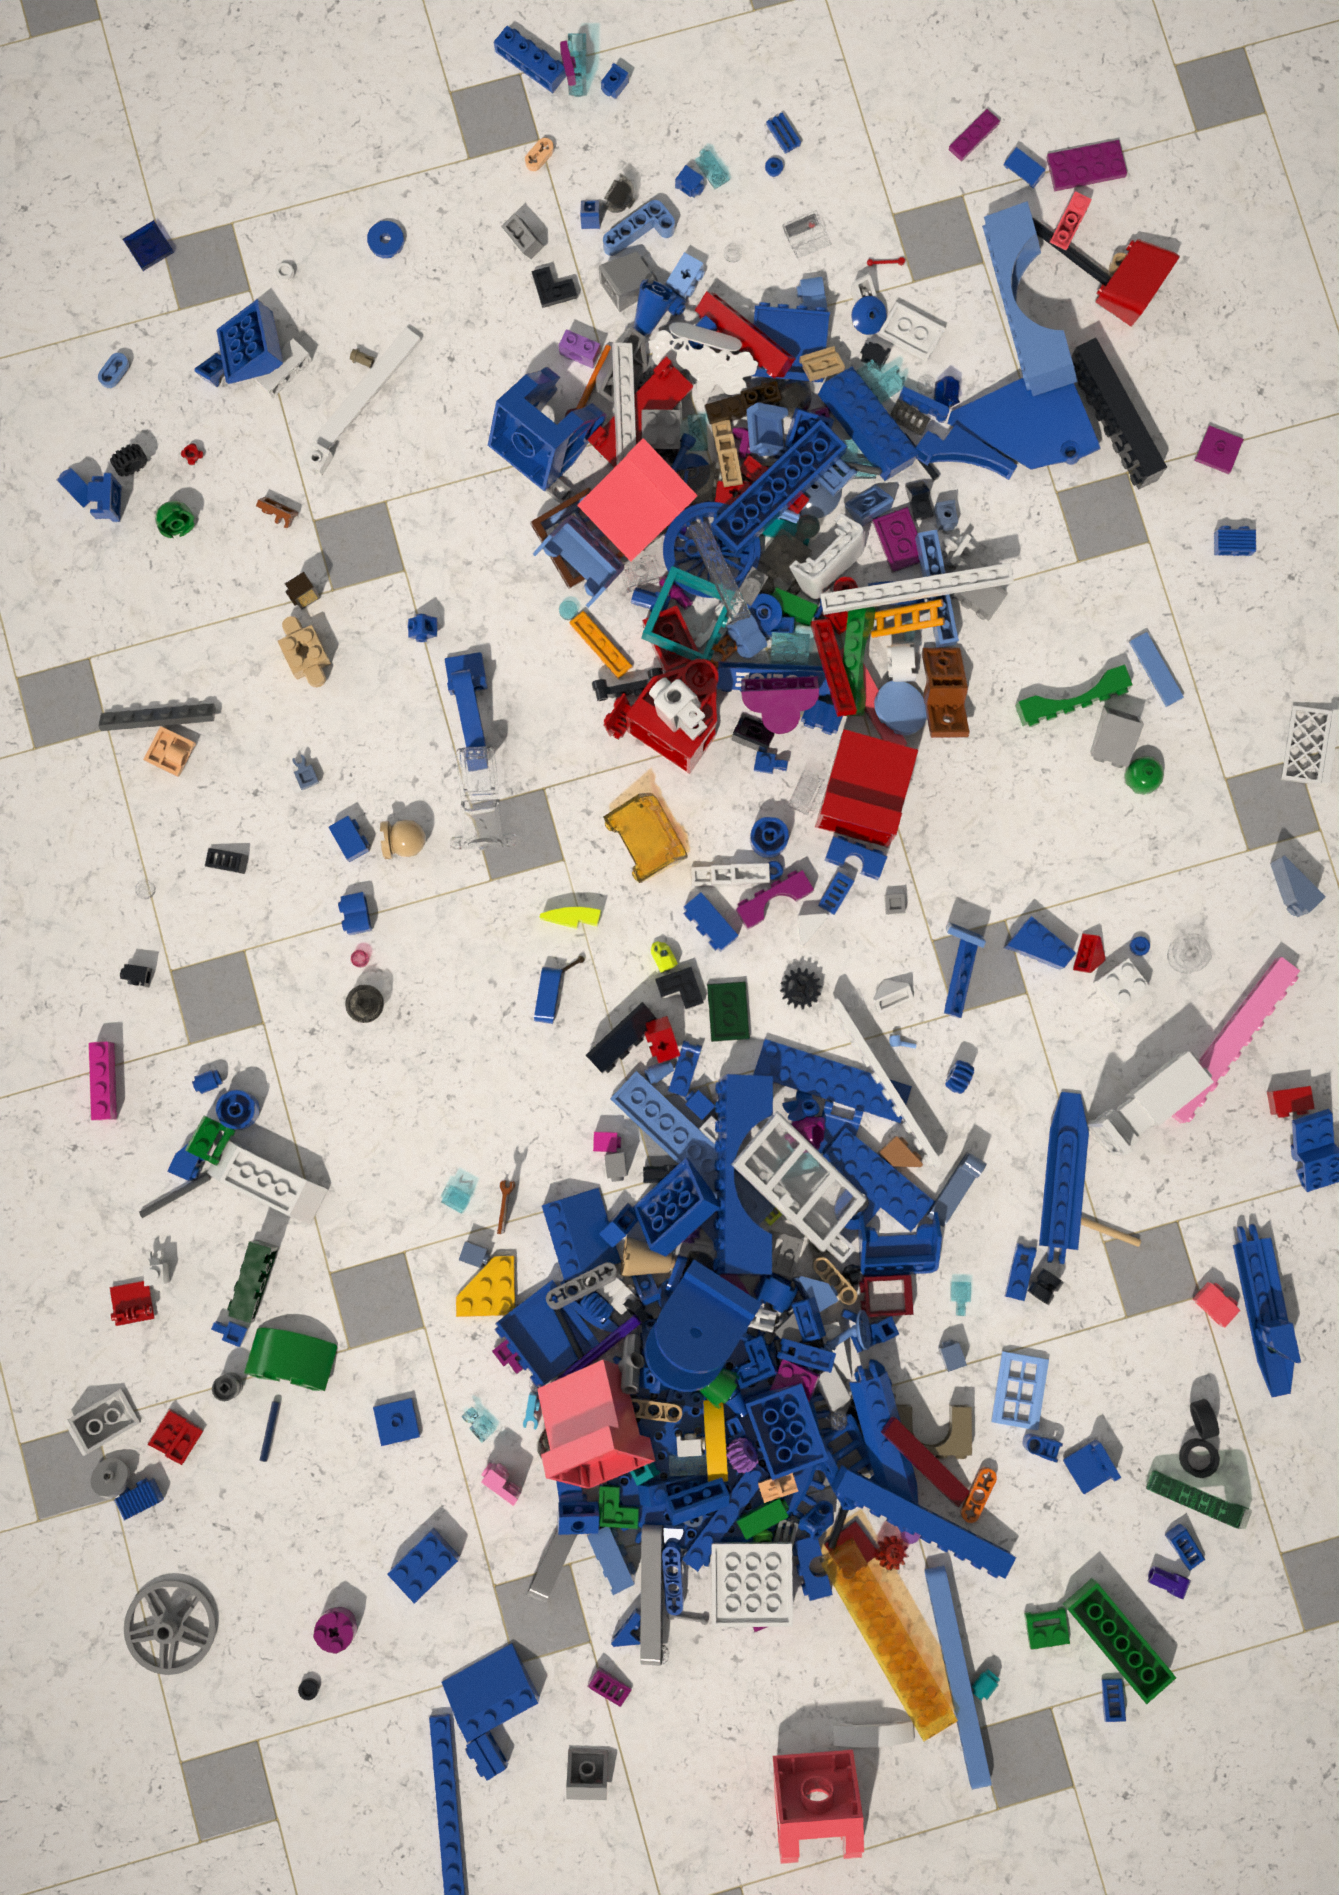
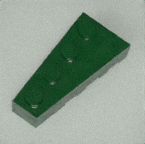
M260 1240L249 1241L244 1261L240 1268V1275L234 1286L235 1293L233 1299L228 1304L227 1311H229V1317L247 1323L255 1321L279 1246Z

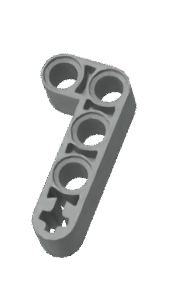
M557 1529L526 1594L527 1596L543 1604L546 1603L577 1534L558 1535Z

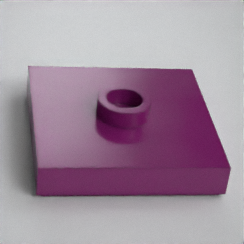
M1209 425L1194 461L1230 474L1244 439Z

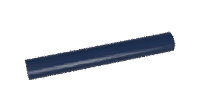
M272 1401L259 1459L262 1462H267L280 1404L277 1401Z

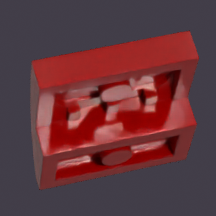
M168 1409L149 1439L148 1445L164 1453L165 1457L183 1465L203 1430L182 1415Z

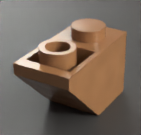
M894 1136L878 1151L891 1166H923L921 1162L922 1157L916 1151L911 1152L907 1147L909 1144L902 1136L900 1138Z

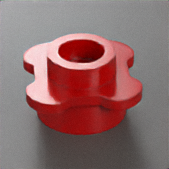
M191 443L181 451V456L187 459L189 465H195L198 459L203 458V452L197 449L196 444Z

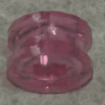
M356 950L351 955V962L354 966L363 968L368 964L369 956L362 950ZM358 954L365 956V960H362L363 963L361 964L355 961V957L358 958Z

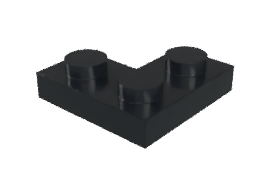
M549 266L531 271L542 308L578 298L572 278L554 283Z
M692 967L655 979L661 998L680 992L685 1009L704 1004Z

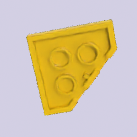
M494 1256L456 1296V1317L505 1316L515 1308L514 1256Z

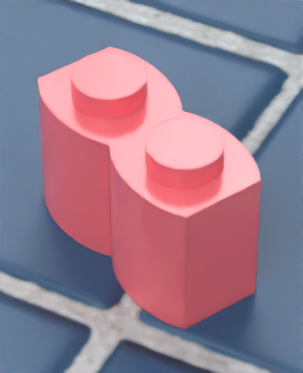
M1207 1282L1192 1300L1218 1325L1225 1328L1240 1312V1309L1237 1307L1238 1303L1230 1296L1227 1298L1222 1293L1224 1289L1220 1285Z

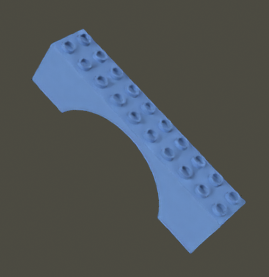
M1028 201L985 216V225H982L1027 391L1031 390L1032 395L1036 396L1077 382L1064 330L1049 329L1036 324L1017 305V290L1020 280L1030 263L1041 254Z

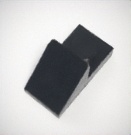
M919 481L905 485L914 521L933 517L934 514L929 499L930 490L925 482Z

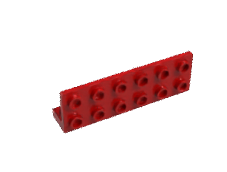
M667 356L654 368V374L634 394L636 445L642 440V410H673L693 389V385L673 366L672 361ZM614 415L603 428L600 426L587 440L615 468L617 461Z

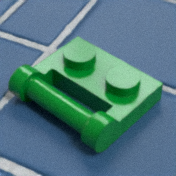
M204 1115L185 1150L217 1166L220 1162L219 1157L226 1144L236 1131ZM221 1130L224 1133L211 1156L207 1153Z
M1064 1607L1040 1613H1024L1029 1648L1031 1650L1070 1644ZM1059 1618V1623L1033 1627V1622Z

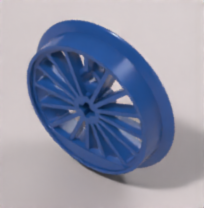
M719 502L699 503L682 511L668 527L663 542L665 566L669 572L672 566L679 569V564L700 559L685 571L690 573L704 562L697 574V577L700 578L709 562L707 581L710 582L711 566L713 563L720 587L735 593L740 588L751 567L753 566L756 569L758 567L761 552L759 536L737 557L734 553L724 552L730 549L727 546L723 547L725 545L723 542L719 544V538L714 542L715 534L713 532L712 539L709 541L703 518L713 517L715 520L730 505ZM698 519L700 520L706 542L690 523ZM685 527H688L698 540L689 539L680 534V532ZM677 538L686 541L685 548L675 547ZM695 546L698 548V551L690 553L688 547ZM711 548L714 549L713 555L709 554ZM674 552H685L687 558L676 561ZM725 557L741 558L740 565ZM721 561L738 569V576L734 578ZM716 562L732 580L731 582L722 584ZM675 581L682 589L693 595L714 598Z

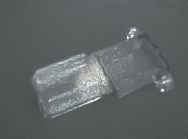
M492 746L458 748L456 751V761L461 797L460 814L463 836L450 838V848L454 850L479 849L482 851L489 848L516 846L518 844L517 835L513 833L503 834L495 749Z

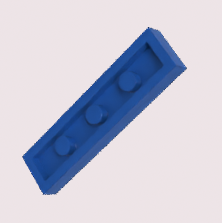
M960 939L944 1009L945 1014L956 1018H962L978 948L977 945Z

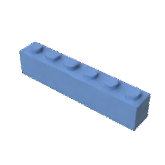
M937 530L918 533L915 541L922 577L946 574ZM950 594L928 597L927 602L943 599L944 603L942 607H937L938 618L943 617L945 625L933 627L936 648L956 645L959 639Z

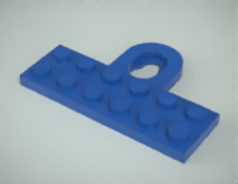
M843 1128L822 1154L858 1191L865 1194L868 1198L867 1208L864 1211L858 1212L845 1225L847 1229L857 1230L859 1227V1216L863 1215L864 1226H866L879 1209L882 1208L903 1227L912 1232L935 1203L934 1200L846 1128ZM846 1189L842 1191L834 1203L833 1212L837 1221L850 1205V1199L853 1196Z

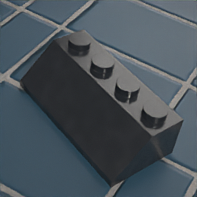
M641 1002L586 1054V1057L602 1074L605 1071L609 1073L616 1067L614 1063L619 1058L623 1060L629 1055L630 1052L628 1050L633 1045L637 1047L644 1040L642 1036L645 1035V1031H648L645 1023L657 1018Z

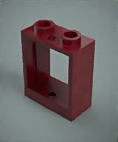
M910 1274L862 1276V1281H859L860 1293H863L864 1301H860L861 1310H864L868 1317L914 1315ZM901 1280L903 1309L870 1310L869 1282Z

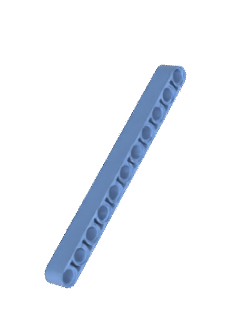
M945 1566L924 1569L969 1783L972 1790L992 1786Z

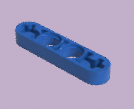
M670 1541L664 1545L662 1553L665 1608L669 1614L679 1615L683 1611L684 1605L681 1547L678 1543ZM670 1549L673 1550L674 1553L673 1559H670ZM674 1566L678 1569V1572L670 1573L667 1568ZM670 1584H676L678 1585L679 1589L673 1591L669 1589L668 1586ZM673 1598H676L677 1607H673Z

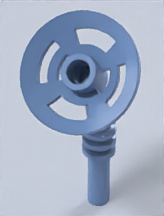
M860 1310L856 1318V1325H852V1327L831 1341H827V1345L824 1344V1348L821 1347L820 1349L833 1352L832 1350L835 1351L836 1346L853 1335L858 1338L863 1350H868L871 1343V1331L866 1312ZM805 1366L806 1368L810 1369L811 1371L814 1369V1368Z

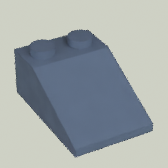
M1285 855L1270 863L1283 903L1287 906L1286 909L1291 915L1300 917L1310 913L1326 897Z

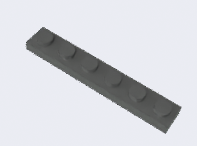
M214 703L107 712L101 713L98 726L100 731L211 722L214 721L216 708Z

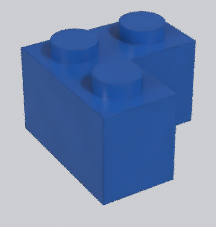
M796 407L785 445L791 448L820 419L830 429H832L834 420L831 417Z

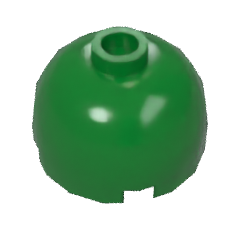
M177 500L168 501L157 509L155 521L159 532L164 537L174 538L173 536L178 534L182 537L194 527L193 513L183 502Z
M1137 757L1125 769V783L1137 794H1150L1157 790L1163 782V766L1154 757Z

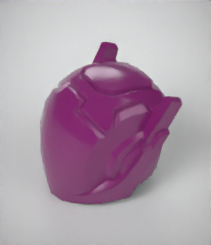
M813 1116L806 1117L800 1121H792L791 1125L810 1144L819 1150L821 1142L824 1140V1118ZM788 1132L784 1134V1139L788 1140L790 1147L794 1150L799 1143Z

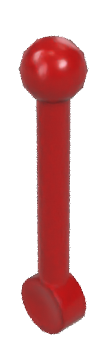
M900 257L898 260H867L868 266L897 263L902 266L905 264L903 257Z

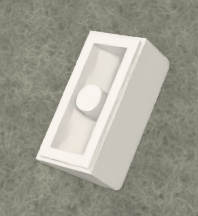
M834 1366L831 1373L826 1371L818 1373L820 1378L817 1386L831 1412L851 1399Z

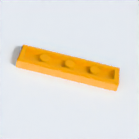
M584 611L569 622L571 627L618 680L633 668L630 662Z

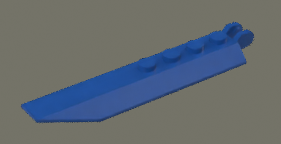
M1061 1092L1049 1131L1039 1246L1048 1247L1047 1262L1052 1263L1054 1258V1247L1060 1248L1059 1264L1065 1263L1066 1249L1078 1250L1089 1132L1081 1094Z
M1250 1224L1249 1234L1252 1240L1247 1241L1245 1230L1240 1226L1237 1227V1235L1240 1242L1234 1244L1233 1249L1257 1363L1271 1397L1291 1394L1295 1362L1281 1357L1260 1343L1255 1333L1257 1329L1256 1323L1278 1318L1288 1321L1271 1238L1259 1239L1255 1224Z
M871 1362L869 1363V1369L872 1377L865 1378L864 1368L862 1365L857 1366L860 1380L859 1382H849L875 1481L918 1504V1486L912 1463L881 1433L891 1417H895L900 1421L888 1373L885 1371L878 1376L875 1364ZM898 1524L897 1527L900 1532H905L903 1530L904 1526Z

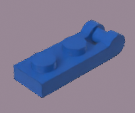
M903 386L898 400L904 405L913 406L923 414L935 416L939 423L946 421L949 414V408L946 405Z
M683 1041L680 1051L681 1056L678 1057L668 1092L687 1097L702 1045L697 1044L695 1046L689 1044V1041ZM686 1051L694 1053L693 1058L686 1057Z
M1016 1244L1005 1297L1025 1301L1033 1262L1037 1252L1036 1247L1030 1246L1028 1248L1024 1247L1023 1244ZM1022 1254L1027 1255L1026 1261L1020 1260Z
M781 1339L780 1344H782L781 1351H778L777 1358L829 1373L832 1372L836 1353L789 1339ZM790 1347L795 1348L794 1355L788 1354Z

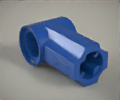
M636 587L632 595L631 604L647 608L652 612L660 592L653 593ZM669 595L662 611L667 610L671 599Z

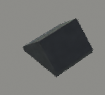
M743 713L733 731L732 741L756 751L767 753L775 733L769 731L764 726L763 721Z

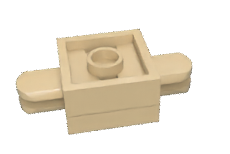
M290 616L285 618L282 622V628L286 637L277 642L292 674L297 680L305 676L312 687H321L326 682V676L322 668L330 665L331 662L317 632L312 625L303 629L296 617Z

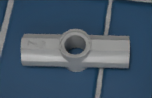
M627 1334L624 1337L623 1359L618 1364V1368L622 1373L621 1389L627 1395L639 1392L640 1369L644 1366V1359L641 1355L642 1340L640 1339L641 1336L637 1334Z

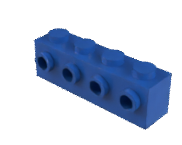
M506 26L494 40L495 52L551 93H554L566 78L563 63L559 60H554L547 51L536 47L532 40L525 39L518 30Z

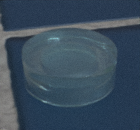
M570 600L562 602L559 606L560 616L564 620L574 619L578 614L577 605Z
M915 630L903 632L904 641L912 642L914 640Z

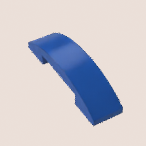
M573 1286L568 1289V1294L575 1295L578 1292ZM578 1300L570 1303L585 1320L602 1330L613 1333L620 1327L610 1317L604 1323L599 1322L581 1306Z

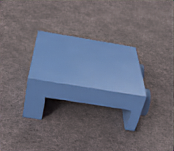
M756 403L747 409L750 453H756L758 456H773L774 459H779L790 449L789 447H784L782 419L788 416V408Z

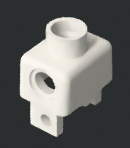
M665 677L651 688L649 695L654 699L657 715L673 732L681 728L693 741L707 728L702 721L705 714L699 709L701 703L697 695L680 679H676L671 683ZM699 724V727L697 729H693V727Z

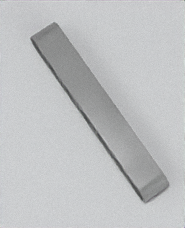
M643 1524L641 1665L661 1666L663 1660V1525Z

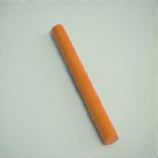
M605 345L576 409L585 408L596 384V377L611 346Z

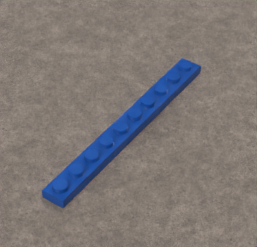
M450 1714L434 1715L429 1717L444 1895H465Z

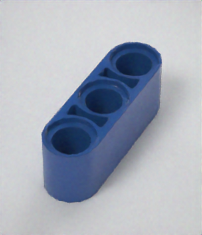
M542 967L534 1014L535 1022L554 1023L562 969Z

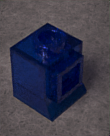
M945 376L936 381L934 400L946 405L948 408L960 403L958 398L960 381L952 376Z

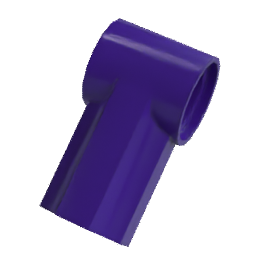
M1154 1565L1149 1571L1147 1580L1149 1583L1165 1589L1171 1595L1183 1600L1191 1582L1190 1579L1182 1575L1172 1574Z

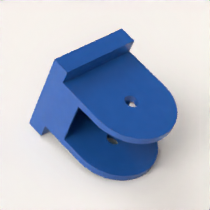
M693 1260L647 1336L644 1351L650 1371L658 1381L673 1390L693 1392L707 1387L716 1379L763 1303L696 1260Z

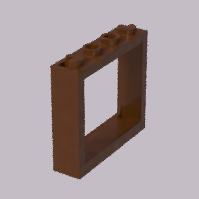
M590 487L530 522L541 543L548 537L541 523L586 497L592 491ZM618 549L619 552L615 555L621 559L625 555ZM560 555L557 557L549 556L568 589L586 580L582 575L573 579Z

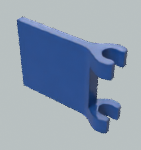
M825 1100L821 1116L825 1121L824 1140L821 1142L818 1151L823 1154L843 1128L848 1129L856 1136L863 1111L855 1109L853 1119L831 1114L834 1103Z

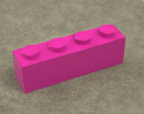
M109 1041L90 1042L91 1120H117L115 1043Z

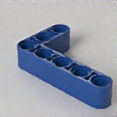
M471 670L451 673L466 744L468 770L470 772L488 768L489 758Z

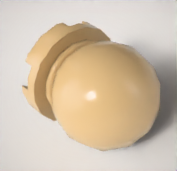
M401 820L393 826L390 825L389 821L380 822V832L384 833V841H381V848L385 859H393V854L395 853L401 857L415 856L423 849L426 836L421 825L415 821Z

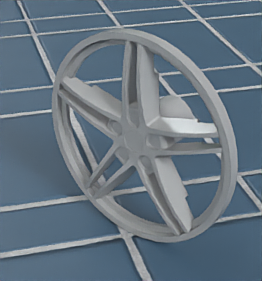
M181 1580L159 1581L142 1590L130 1604L124 1620L125 1642L132 1657L145 1669L163 1675L183 1673L196 1666L209 1652L216 1633L215 1613L209 1599L197 1587ZM163 1587H178L189 1591L191 1594L172 1613H169L155 1590ZM150 1592L153 1594V1596H154L155 1599H156V1602L158 1603V1605L160 1606V1608H161L162 1611L164 1612V1613H162L161 1615H160V1613H159V1611H158V1609H157V1607H156V1605H155V1603H154L152 1597H151L150 1594H149ZM195 1595L197 1599L182 1617L178 1612ZM145 1597L156 1622L155 1624L130 1632L133 1612L138 1603ZM199 1601L203 1604L208 1615V1637L183 1625ZM151 1629L154 1630L153 1634L131 1639L133 1634ZM184 1632L206 1640V1643L184 1636ZM156 1640L160 1643V1667L152 1665L143 1659L133 1643ZM176 1641L203 1648L200 1654L191 1662L180 1667L171 1668ZM166 1644H171L168 1668H165Z

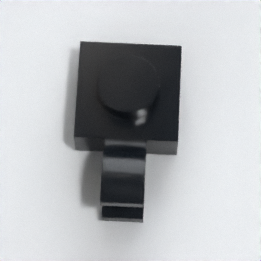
M627 1299L623 1304L632 1316L636 1315L640 1319V1326L647 1319H654L651 1314L644 1311L646 1308L638 1301L633 1302Z

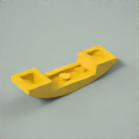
M704 1400L708 1482L719 1478L726 1482L728 1481L723 1403L721 1402L719 1404L721 1408L717 1409L708 1400Z

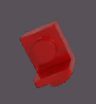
M847 611L821 614L823 618L830 619L836 634L840 635L846 630Z

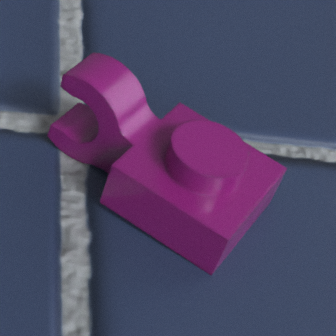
M505 1340L492 1352L503 1367L509 1363L514 1372L518 1374L523 1368L516 1359L518 1355L510 1352L506 1346L508 1341Z

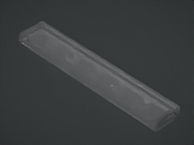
M707 522L689 525L690 535L732 622L750 618L751 612Z

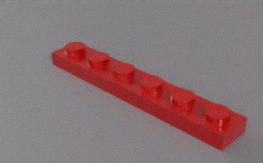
M830 619L811 621V629L837 717L855 715L857 708Z

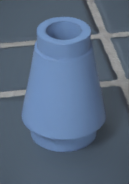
M667 1061L648 1066L644 1073L650 1084H656L673 1072L674 1068L672 1063Z

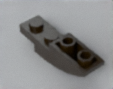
M774 381L740 391V395L705 404L704 408L711 425L724 420H730L731 422L746 417L747 409L754 404L773 405L782 398L777 382Z

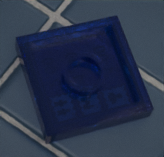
M154 220L122 239L142 271L174 253Z

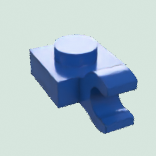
M757 751L754 771L773 774V769L787 771L788 761L775 760L776 754Z
M215 1321L211 1330L224 1334L222 1341L241 1347L248 1328L229 1321L227 1326Z

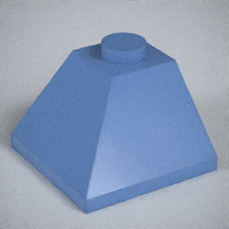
M804 1276L791 1278L795 1286L799 1287L798 1291L803 1300L815 1297L819 1312L838 1302L836 1297L838 1293L833 1285L830 1286L829 1283Z

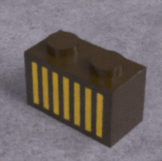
M305 572L284 583L288 588L285 592L294 606L299 605L301 610L320 599L319 594Z

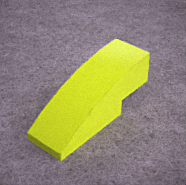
M564 907L541 913L539 918L540 920L577 929L579 922L598 927L602 912L599 909L588 907Z

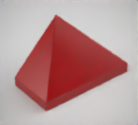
M1082 934L1073 970L1092 973L1106 961L1101 937Z

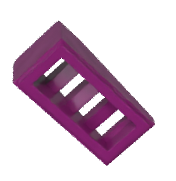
M601 1667L597 1668L587 1685L588 1688L619 1707L622 1706L632 1691L630 1687ZM602 1677L604 1678V1680L599 1686L597 1685V1682ZM607 1681L611 1682L608 1688L604 1690L603 1687ZM616 1685L617 1688L611 1695L609 1692L611 1691L613 1686ZM621 1689L624 1690L621 1697L617 1699L616 1696Z

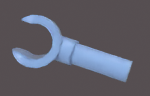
M900 1035L889 1037L892 1047L905 1046L916 1049V1044L901 1041Z

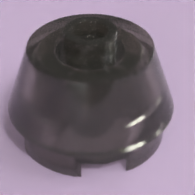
M359 985L348 993L345 1007L348 1015L353 1020L360 1023H369L377 1019L382 1013L384 1000L380 991L375 987Z

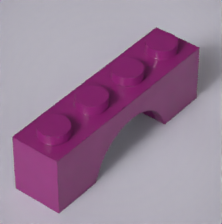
M803 870L791 872L787 875L788 879L781 882V880H778L770 885L771 889L767 891L762 889L754 894L755 898L748 901V899H745L737 904L739 907L736 908V912L747 930L764 921V907L772 898L787 896L797 902L813 893L814 889Z

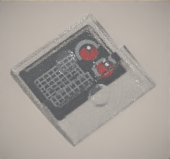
M817 210L782 225L797 259L832 245L826 227H823Z

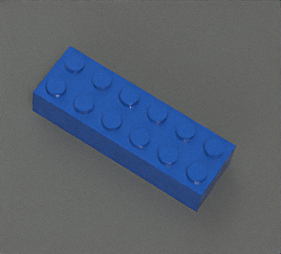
M853 366L823 383L818 396L871 465L882 469L880 476L884 481L914 463L919 452Z

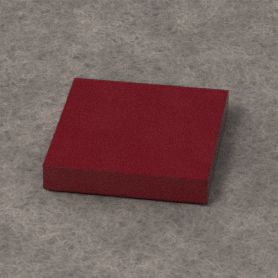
M856 1520L841 1531L835 1550L827 1547L830 1539L824 1543L847 1578L879 1555Z

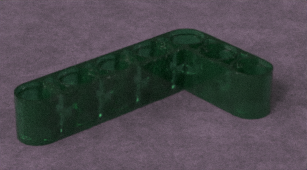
M1152 1470L1146 1489L1237 1529H1246L1252 1510L1245 1506L1230 1503L1155 1470Z

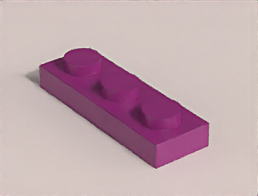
M986 109L949 146L948 150L962 162L1000 124V120Z

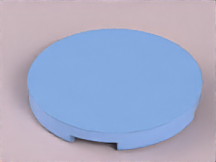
M890 681L879 689L874 700V706L881 723H885L894 733L899 735H911L923 727L927 719L924 698L915 687L906 682Z

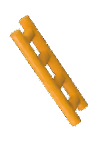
M943 599L875 611L877 630L871 631V637L876 638L945 625L944 618H938L937 607L944 605ZM930 609V620L920 622L919 611ZM912 612V623L902 625L901 614ZM894 616L895 626L884 628V617Z

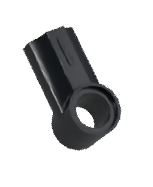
M677 1165L643 1167V1182L659 1183Z

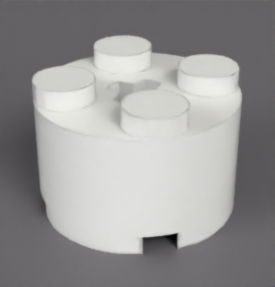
M914 643L891 644V646H887L888 663H892L888 664L889 681H916Z

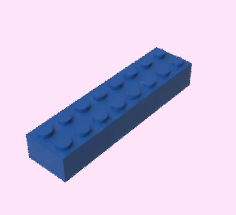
M820 419L711 523V531L737 557L846 453L847 445Z

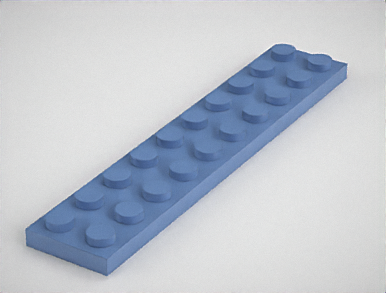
M636 1071L610 1100L678 1164L685 1158H688L717 1199V1191L714 1189L717 1171H715L714 1165L715 1160L718 1159V1152H715V1144ZM734 1168L735 1188L741 1205L749 1217L759 1226L773 1211L775 1206Z

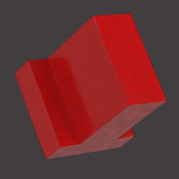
M843 729L815 828L888 848L897 835L902 817L901 812L918 750Z

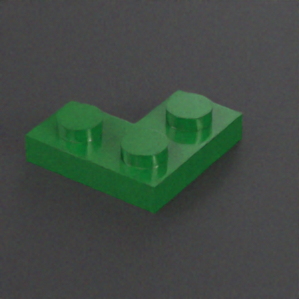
M601 1484L599 1490V1526L638 1529L639 1507L620 1506V1486Z

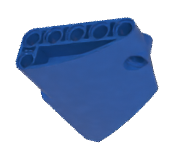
M1021 378L952 411L947 423L952 427L956 424L964 428L975 438H979L983 443L1007 455L1030 470L1063 462L1073 465L1080 458L1101 449L1074 383L1033 396L1031 390L1027 391L1024 378ZM1069 451L1076 452L1072 457L1066 456Z

